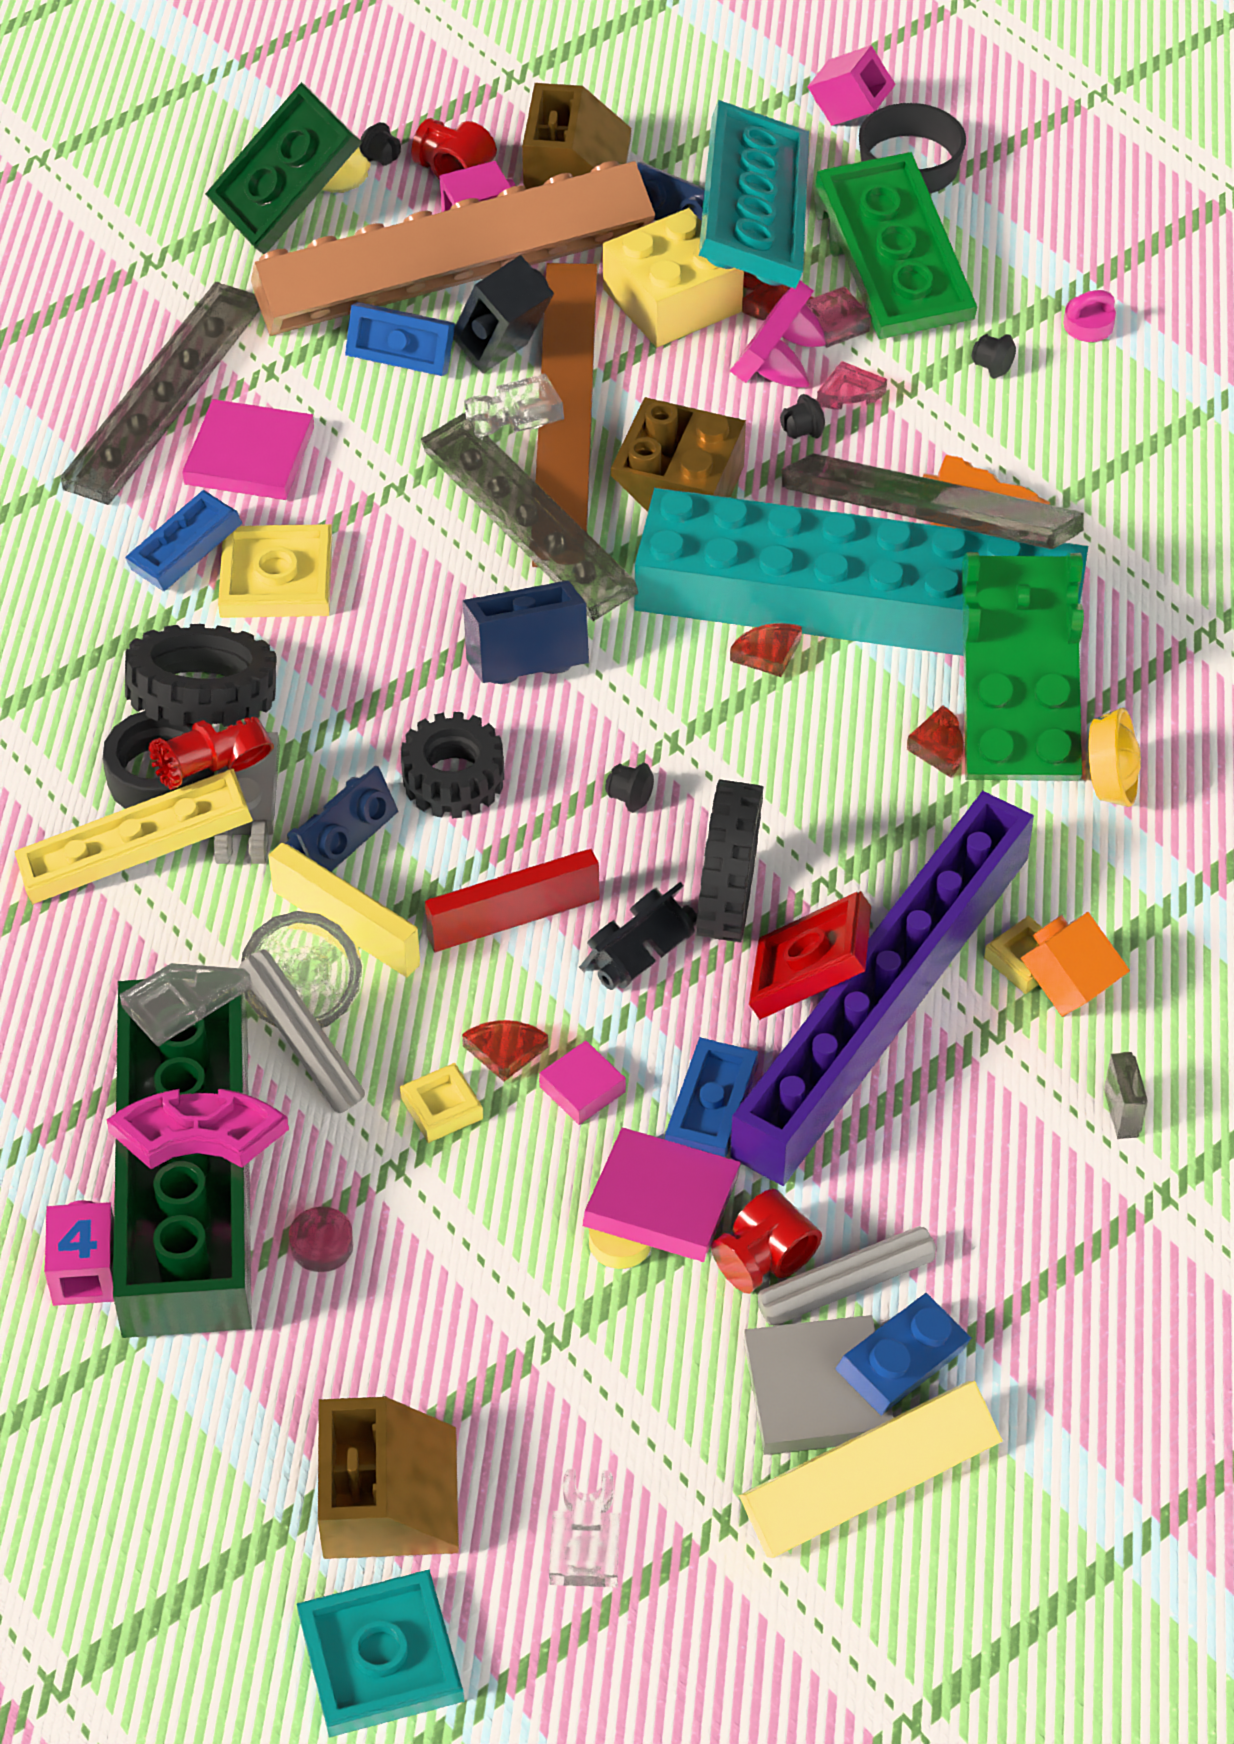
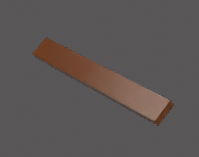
M547 263L546 280L554 295L544 312L532 535V567L586 568L597 264Z

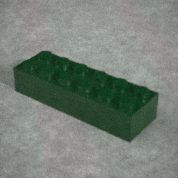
M240 973L118 981L116 1113L132 1103L149 1096L178 1089L180 1095L194 1093L218 1094L219 1089L249 1095L248 1019ZM115 1138L113 1300L122 1338L252 1329L250 1162L241 1168L221 1156L194 1153L172 1157L150 1169Z

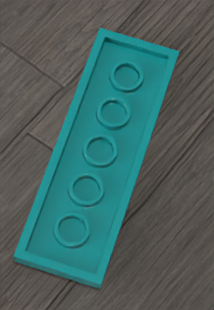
M718 100L711 118L698 256L707 258L710 263L719 268H736L754 274L766 284L773 286L783 284L796 289L803 273L809 131Z

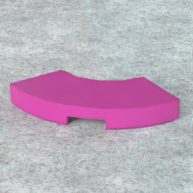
M179 1089L159 1093L134 1102L106 1119L109 1133L150 1169L172 1157L194 1153L221 1156L242 1168L289 1130L288 1117L276 1108L249 1095L219 1089L218 1094L194 1093L180 1095Z

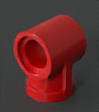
M431 117L425 119L419 125L411 147L414 163L426 168L431 167L439 180L440 175L492 162L497 154L495 140L482 125L472 121L461 122L455 129L446 127L442 121Z
M773 1188L757 1195L745 1206L734 1223L733 1235L726 1233L721 1235L711 1243V1251L716 1264L726 1279L741 1292L750 1294L762 1285L763 1276L770 1271L776 1277L782 1279L800 1270L815 1254L823 1236L822 1232L779 1190Z

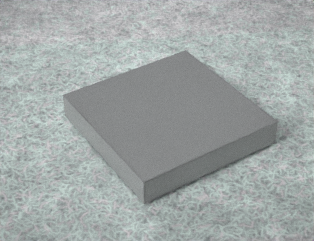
M872 1315L744 1329L743 1341L764 1455L836 1447L894 1418L892 1408L881 1416L835 1369L847 1352L875 1332Z

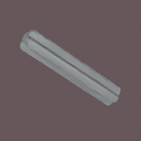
M265 949L259 950L242 961L238 967L239 973L334 1111L337 1113L345 1112L360 1102L365 1096V1090L269 951Z
M917 1226L762 1289L758 1293L760 1312L769 1325H779L933 1262L936 1245L925 1227Z

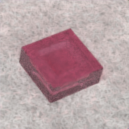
M845 286L809 299L805 303L816 315L822 326L826 341L824 346L826 348L870 332L871 315Z

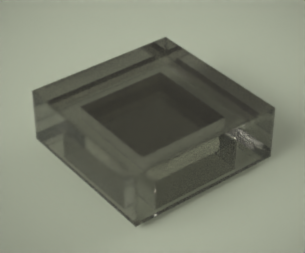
M1132 1051L1113 1053L1110 1055L1104 1092L1117 1140L1137 1138L1142 1131L1148 1103L1138 1063Z

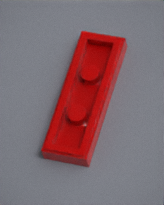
M592 848L428 899L425 901L428 940L434 952H438L600 900L599 862Z

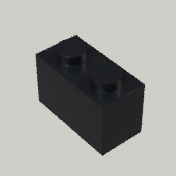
M519 255L474 285L455 325L453 340L481 373L484 374L529 343L554 292L549 288L543 274L537 269L532 268L523 256Z

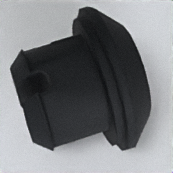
M378 122L368 127L362 134L360 139L363 143L359 146L361 154L367 158V161L376 160L383 166H387L400 156V140L390 134V128L386 123Z
M988 334L981 336L979 341L974 344L972 350V359L975 365L987 368L993 379L1006 374L1011 368L1016 354V346L1012 336L1006 334L1000 339L991 337Z
M804 393L799 396L797 404L784 408L780 415L781 426L792 439H797L807 434L818 439L821 437L825 427V417L820 404L816 399Z
M643 762L636 768L627 767L621 763L614 766L605 784L608 796L625 802L627 810L632 813L644 807L651 796L654 785V775L649 765Z

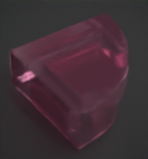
M841 361L817 391V401L821 407L835 410L842 409L843 404L866 401V405L879 400L886 393L887 378Z

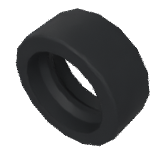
M142 711L128 716L114 726L104 741L102 757L107 786L114 801L124 809L214 776V771H210L207 768L183 778L182 784L171 790L168 786L161 783L160 778H143L133 775L125 769L132 759L143 752L149 751V743L152 740L161 738L168 741L192 731L194 724L186 723L184 727L169 724L167 719L153 720L146 716V711Z

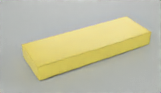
M282 842L269 854L273 892L406 978L420 966L417 926L288 844Z

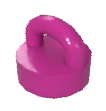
M1092 290L1072 298L1065 308L1063 321L1065 331L1073 338L1084 342H1098L1106 339L1112 334L1115 324L1114 296L1105 290Z

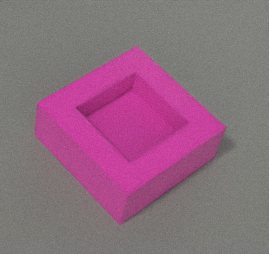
M585 1040L539 1072V1086L580 1125L626 1092V1078Z

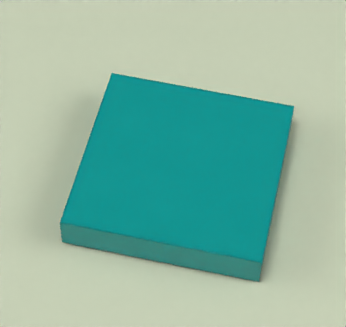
M430 1569L296 1604L329 1738L464 1702L463 1687Z

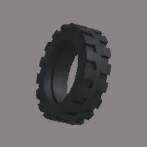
M190 624L189 628H180L179 625L165 626L164 631L160 632L153 629L143 633V639H133L129 644V649H126L125 698L126 700H131L130 705L136 711L144 710L147 717L156 721L162 718L167 719L171 725L184 727L186 723L195 724L204 720L211 725L222 724L224 727H228L232 724L234 726L237 725L236 722L248 717L259 718L260 711L266 713L271 709L272 701H275L277 656L275 651H270V645L266 641H256L253 634L245 631L239 633L232 632L231 627L217 625L216 628H205V624ZM206 672L221 674L225 677L200 679L176 674Z
M719 779L717 782L704 854L696 936L742 942L757 853L763 803V785Z

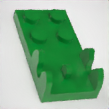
M912 152L817 171L814 192L817 220H830V252L833 256L845 255L879 340L975 319L978 306Z
M978 552L965 553L962 562L965 780H1080L1082 776L1079 643L1084 621V609L1082 604L1078 603L1079 585L1083 569L1081 553H1068L1066 556H979Z

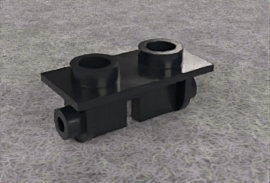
M679 882L665 894H662L657 887L652 889L630 908V912L635 916L621 928L613 920L600 929L587 942L592 951L579 966L581 971L583 972L595 962L600 968L597 972L598 978L607 989L613 990L616 987L626 988L634 979L656 962L655 958L644 947L643 944L648 941L662 958L685 939L690 938L695 933L694 926L697 923V913L689 905L684 904L680 906L674 899L684 885Z

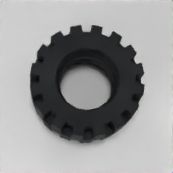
M444 712L434 714V721L431 723L426 718L417 722L418 731L410 729L407 732L406 743L402 742L401 746L403 786L406 789V795L409 800L416 799L417 808L425 812L431 807L433 816L441 818L444 812H451L452 819L462 818V811L466 810L471 815L480 813V804L483 803L489 807L495 802V794H500L503 789L504 755L500 735L496 736L495 728L490 723L482 727V718L472 715L467 720L464 719L463 712H453V718H446ZM450 758L464 759L473 763L468 768L455 772L442 771L433 767V765L441 760Z

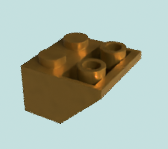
M534 82L522 144L523 186L526 187V190L542 186L548 179L563 173H571L573 177L590 173L596 166L608 161H618L619 165L627 163L632 128L584 86Z
M644 397L612 464L611 476L647 512L649 511L654 488L730 498L744 468L746 420Z
M386 1396L319 1399L318 1527L323 1559L459 1553L456 1427Z

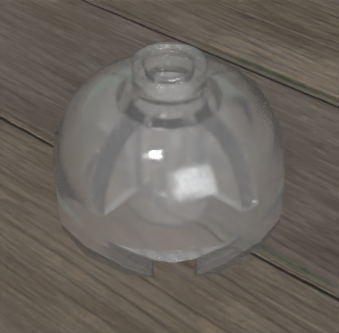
M294 911L272 917L253 932L242 952L241 963L259 950L265 949L269 951L321 1028L332 1025L346 1014L361 990L364 966L357 943L342 924L322 913ZM242 977L246 1001L262 1020L276 1027Z

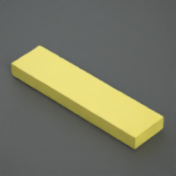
M230 769L15 850L14 852L26 893L33 905L252 822L253 820L235 771Z
M975 1380L967 1381L739 1495L767 1558H774L1003 1441Z

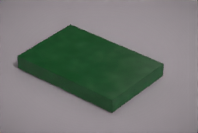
M301 82L205 195L255 249L265 254L363 141L308 86Z

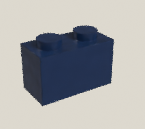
M569 580L462 600L466 659L482 683L507 684L515 681L519 676L540 672L558 674L568 671L571 666L589 663L586 602Z

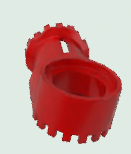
M248 717L244 719L246 724L243 725L242 721L239 720L236 722L237 725L232 726L231 724L227 729L216 732L211 724L201 720L192 726V731L168 741L161 738L152 740L149 743L148 750L151 752V759H157V761L152 762L153 767L159 766L160 768L155 772L157 777L160 776L161 783L172 790L182 784L183 778L207 768L214 772L224 767H227L228 770L234 769L235 772L245 770L266 758L274 749V744L259 718Z

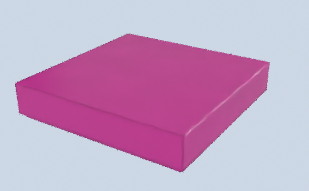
M212 399L182 471L184 484L287 500L314 430L313 414Z
M621 1127L584 1211L582 1226L705 1262L738 1179L741 1162Z

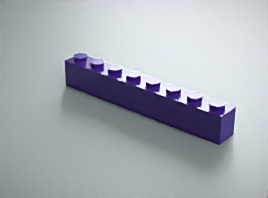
M982 790L869 937L865 972L832 986L732 1115L731 1159L741 1162L742 1165L784 1187L1026 863L1032 834L1033 814Z

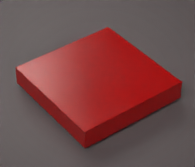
M862 891L854 892L759 937L749 998V1006L759 1020L865 972L872 906Z

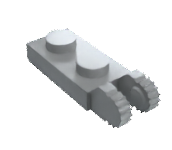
M267 732L274 744V749L266 758L245 770L235 772L253 821L214 836L216 864H229L233 854V835H251L249 837V855L251 856L252 863L266 864L268 837L273 835L280 753L278 732ZM224 767L218 770V774L227 771L228 768Z

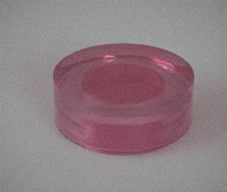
M331 1207L310 1208L299 1214L289 1229L292 1256L301 1267L309 1271L328 1272L342 1266L353 1252L354 1240L351 1223L337 1209Z

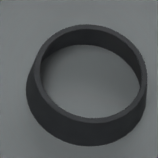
M899 103L876 110L861 124L859 129L861 162L877 159L870 151L884 140L899 136H917L940 144L952 157L940 165L919 169L929 194L942 190L955 179L966 145V134L961 123L948 112L921 103Z

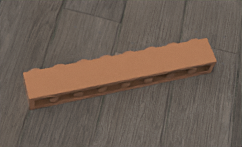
M608 161L596 166L590 173L573 177L571 173L559 174L548 179L542 186L527 190L522 185L514 186L502 191L497 198L479 202L477 198L465 199L454 204L450 210L433 215L431 211L425 210L409 215L399 224L387 227L382 223L370 224L359 229L355 235L338 240L335 236L321 237L312 241L307 248L293 252H288L287 249L272 250L262 255L259 261L254 262L251 284L269 336L350 315L352 304L357 302L380 307L486 278L519 255H522L531 266L598 248L607 241L651 224L655 213L636 161L619 165L618 161Z

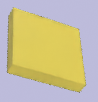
M332 525L239 526L222 541L218 599L220 618L329 616L333 541Z

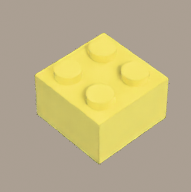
M690 208L603 243V290L656 348L742 312L744 271L736 268H719L710 263L707 258L698 256L702 221Z

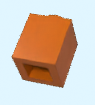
M1086 912L1069 924L1063 915H1060L1032 935L1039 945L1021 957L1023 963L1062 1017L1088 1003L1130 972V969L1089 912Z

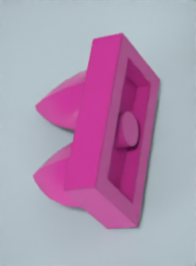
M799 280L796 289L790 287L775 305L732 366L730 372L744 383L757 371L760 375L773 382L790 387L808 388L810 384L802 363L794 351L781 338L783 337L793 344L804 347H821L826 344L819 320L809 307L805 305L814 290L801 280Z

